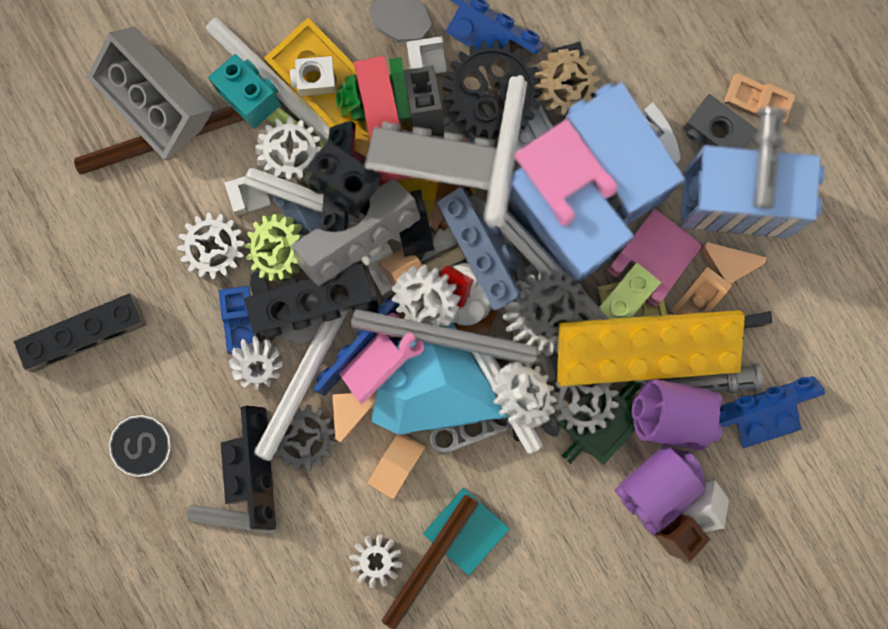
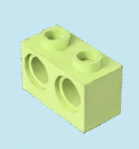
M636 263L599 308L609 319L632 318L661 282L639 263Z

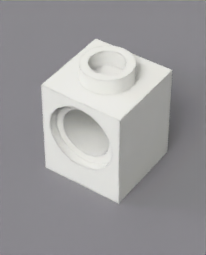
M332 56L295 59L296 69H290L291 86L292 88L297 87L299 97L336 93ZM309 71H317L321 74L320 79L314 83L305 81L304 77Z

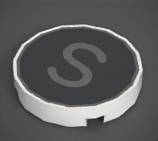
M144 415L131 416L121 421L113 430L109 441L110 457L115 466L125 474L136 477L150 476L161 470L169 459L172 450L171 436L165 425L155 418Z

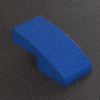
M249 286L218 290L228 355L232 354L233 347L242 349L240 343L242 339L250 344L255 336L244 298L251 296Z

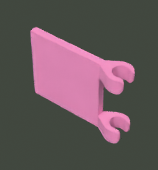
M567 119L514 153V157L549 204L562 226L570 224L575 217L574 211L564 201L565 198L594 180L604 198L612 196L617 189L616 182L604 171Z
M654 208L609 267L608 272L612 276L618 277L629 262L633 265L639 263L661 282L647 299L649 304L657 307L703 244Z
M394 312L387 315L399 318V316ZM378 333L339 373L361 404L407 359L418 356L424 351L425 346L421 341H417L416 345L410 347L411 343L416 340L413 333H407L402 338L399 349L390 339L395 336Z

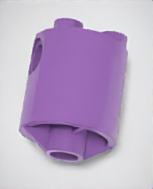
M658 379L649 380L643 385L632 406V416L637 436L642 441L692 450H704L712 441L717 442L721 437L722 427L719 424L722 397L719 393L712 392L709 389Z
M663 445L618 484L615 492L622 499L621 502L633 515L636 513L641 519L642 525L654 536L657 532L660 533L706 492L704 472L700 463L687 450L673 449Z

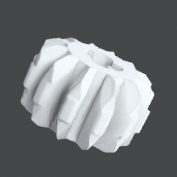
M256 336L253 337L250 344L242 339L240 342L242 349L233 347L232 356L234 358L229 360L230 368L234 369L232 371L233 378L235 380L241 379V385L244 388L253 383V388L258 390L259 383L262 382L269 387L271 384L270 378H278L280 375L278 368H281L283 365L282 359L278 357L280 354L278 347H271V342L268 338L261 344Z
M369 535L365 536L364 539L368 548L365 549L360 543L354 545L356 550L361 552L362 555H350V560L360 561L359 565L351 568V572L355 573L362 569L364 573L359 576V583H362L368 575L371 577L369 582L370 588H374L377 577H379L381 585L385 587L387 586V580L384 576L386 573L394 580L398 576L390 567H402V562L392 561L393 557L401 555L400 549L394 550L391 553L388 551L394 544L392 539L383 547L381 546L382 535H377L376 545L372 544ZM371 553H374V556L377 553L382 554L381 562L384 566L381 569H378V566L375 569L370 568L371 560L368 556Z

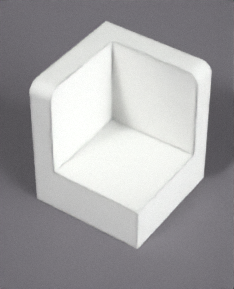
M443 37L406 42L410 69L434 66L435 75L446 73Z
M245 176L225 182L230 203L236 216L271 205L268 193L244 184Z
M716 480L705 482L706 492L683 512V515L694 518L704 532L724 529L729 499Z

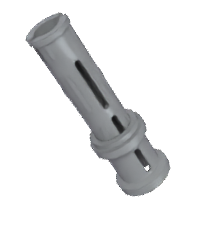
M765 107L758 109V116L761 117L759 135L755 138V143L759 147L753 206L756 208H774L779 149L785 144V138L782 137L783 121L787 118L788 113L781 108Z
M759 363L753 364V367L741 368V373L667 378L668 382L709 389L711 391L727 390L731 394L736 393L740 389L755 388L757 391L763 389V377Z

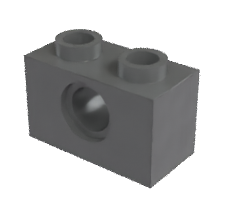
M711 94L707 95L683 127L687 131V137L696 144L701 145L703 143L706 146L744 149L758 131L757 128ZM713 125L721 126L725 130V137L718 138L714 136L711 127Z

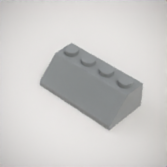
M136 27L109 32L86 77L164 160L172 157L201 132L214 110Z
M382 121V126L376 125L374 127L365 168L490 190L497 146H493L494 140L476 137L475 142L462 140V134L444 132V137L431 135L432 129L413 127V132L400 130L401 124Z

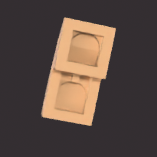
M738 73L733 75L723 103L758 116V109L781 108L788 112V118L796 95L770 83L763 85Z

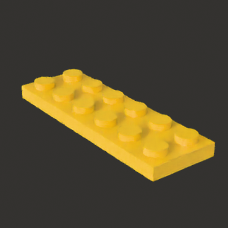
M741 310L561 322L559 323L557 382L560 386L741 373L745 314Z

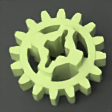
M282 214L262 216V222L253 223L256 231L247 233L249 238H251V243H246L244 247L250 249L251 253L246 256V260L254 261L251 270L260 271V278H269V281L291 279V274H298L300 272L291 245L306 235L299 234L302 225L293 224V217H284Z

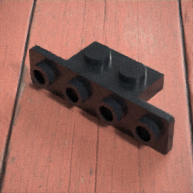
M347 121L329 129L328 141L363 165H366L367 157L354 150L356 123ZM326 169L325 175H331L334 172ZM349 186L345 188L347 191L351 193H356L360 191L357 187ZM323 195L321 230L326 232L348 230L349 214L363 220L369 211L370 200L354 216L348 211L343 212L332 203L331 199Z
M246 405L241 407L243 437L221 442L225 504H238L248 501L250 529L272 531L276 529V514L271 460H264L255 453L268 427L267 410L264 407Z

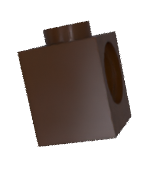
M680 514L660 533L657 532L654 535L669 555L689 562L710 541V538L696 520Z

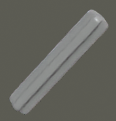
M190 505L187 511V520L189 522L270 534L277 533L279 527V519L275 517V530L262 531L250 529L249 513Z

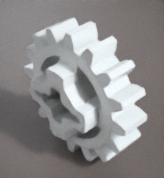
M288 117L286 124H282L279 119H276L275 128L266 125L264 129L265 135H258L257 142L259 145L255 147V154L260 155L257 157V165H265V173L270 174L272 172L274 176L278 178L283 177L291 182V178H296L298 183H302L305 167L321 149V147H317L320 145V136L312 137L314 128L309 127L305 130L303 128V120L294 125L291 117ZM287 143L290 144L291 149L290 160L288 159V153H286ZM304 162L300 166L295 167L298 163Z
M207 213L205 221L195 216L196 225L192 226L186 223L185 227L189 231L188 234H179V238L185 242V245H180L177 249L179 252L186 253L180 259L183 264L191 262L188 271L194 273L198 269L201 279H204L207 273H210L211 279L216 280L217 273L219 272L228 277L227 269L229 267L235 270L238 269L237 264L234 262L235 259H244V255L238 249L243 248L245 242L237 240L243 233L240 229L232 231L235 222L230 220L225 224L222 214H219L217 219L213 220L211 213ZM210 227L208 232L200 236L197 235L201 230ZM224 231L229 234L232 247L223 242ZM215 240V243L222 250L212 249L209 254V251L202 244H211ZM192 247L198 249L201 254L199 263L192 254ZM223 257L227 258L223 263L213 266L215 261Z
M422 265L419 270L412 266L407 272L404 271L392 288L396 292L392 301L400 304L396 312H404L406 314L404 319L439 327L448 326L454 319L455 314L459 311V307L456 304L460 300V296L452 293L456 289V285H448L446 283L449 278L447 274L439 277L437 268H434L432 272H428L426 265Z
M516 361L499 370L500 374L494 377L498 384L492 387V391L499 396L494 400V403L501 404L503 407L499 413L501 415L507 413L509 415L508 423L510 424L518 421L520 429L526 426L529 429H533L548 421L549 415L555 411L551 404L556 402V398L550 395V392L554 390V386L547 385L546 383L549 376H541L539 374V366L531 369V364H521V362Z

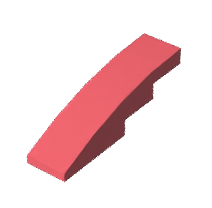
M384 55L353 62L370 142L374 127L376 125L382 126V121L399 124ZM377 170V174L380 175V185L387 183L393 178L396 181L410 178L408 175Z

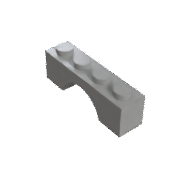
M394 178L379 187L370 197L369 211L365 218L356 226L341 232H326L315 229L291 245L298 265L318 287L420 219L415 199Z

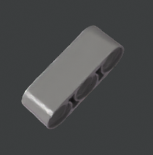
M493 419L479 421L482 429L477 437L468 436L464 431V425L436 429L431 433L430 443L437 452L449 453L510 429L512 425L508 423L506 426H499ZM445 430L451 433L453 437L451 446L448 448L437 446L435 435L438 432Z

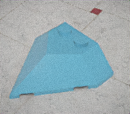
M453 323L443 326L444 328L457 330ZM413 341L410 347L416 345L417 341ZM422 342L425 346L424 351L418 356L407 359L377 389L371 422L397 435H405L428 429L436 430L479 423V421L495 418L497 420L509 418L507 413L504 415L499 413L503 407L501 404L494 403L497 397L471 352Z

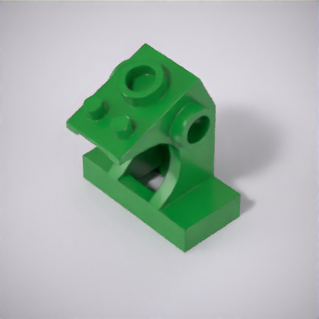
M402 58L389 59L391 72L389 78L399 124H411ZM352 75L346 77V81L338 87L336 103L341 108L342 117H352V121H364L366 119L357 77Z

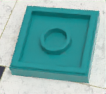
M464 487L422 533L432 543L463 496L467 494L476 499ZM478 501V506L445 555L467 575H470L510 528Z

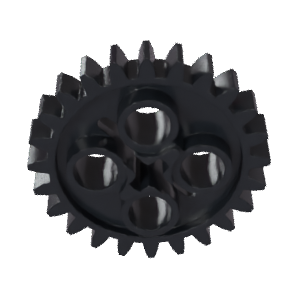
M497 40L494 41L492 48H488L486 42L482 41L480 50H477L471 44L469 46L470 55L468 56L462 51L459 52L458 57L461 63L452 60L450 66L455 72H446L445 78L452 82L443 85V90L451 92V94L444 97L443 101L445 103H453L447 113L458 114L454 123L457 125L464 121L466 123L465 133L471 128L476 129L475 138L479 137L482 132H486L487 139H492L494 133H497L499 137L503 115L499 110L496 98L504 109L505 93H507L509 79L512 76L522 75L527 82L520 123L521 129L524 130L527 127L524 118L533 120L535 117L530 109H538L541 105L534 100V98H538L542 94V91L534 89L536 84L541 83V79L532 77L538 68L527 67L531 57L528 56L521 60L519 58L520 48L514 53L509 52L510 43L508 42L503 49H499ZM495 64H501L506 68L507 75L498 77L494 75L491 67ZM480 66L484 67L487 79H485L482 72H480ZM468 77L476 78L480 83V88L476 90L468 89L464 84V79ZM489 84L492 88L498 87L499 91L496 97L493 93H486ZM488 104L493 109V116L488 118L481 116L478 112V106Z

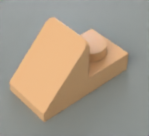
M706 267L700 275L696 276L671 312L675 315L711 312L728 292L731 284Z

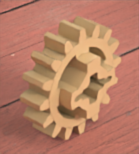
M558 50V53L548 54L549 60L539 63L544 70L535 73V76L541 79V83L535 85V89L542 90L538 100H547L545 109H555V115L557 116L568 115L570 113L568 109L581 100H585L586 103L593 100L591 94L599 90L593 86L594 82L600 80L598 76L592 75L596 66H588L589 56L579 57V50ZM573 81V84H568L567 86V84L562 85L561 82Z

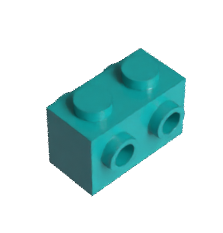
M235 53L208 76V79L216 92L255 129L281 106L276 97L279 91L268 78L262 80L258 76V69L249 59L243 61Z

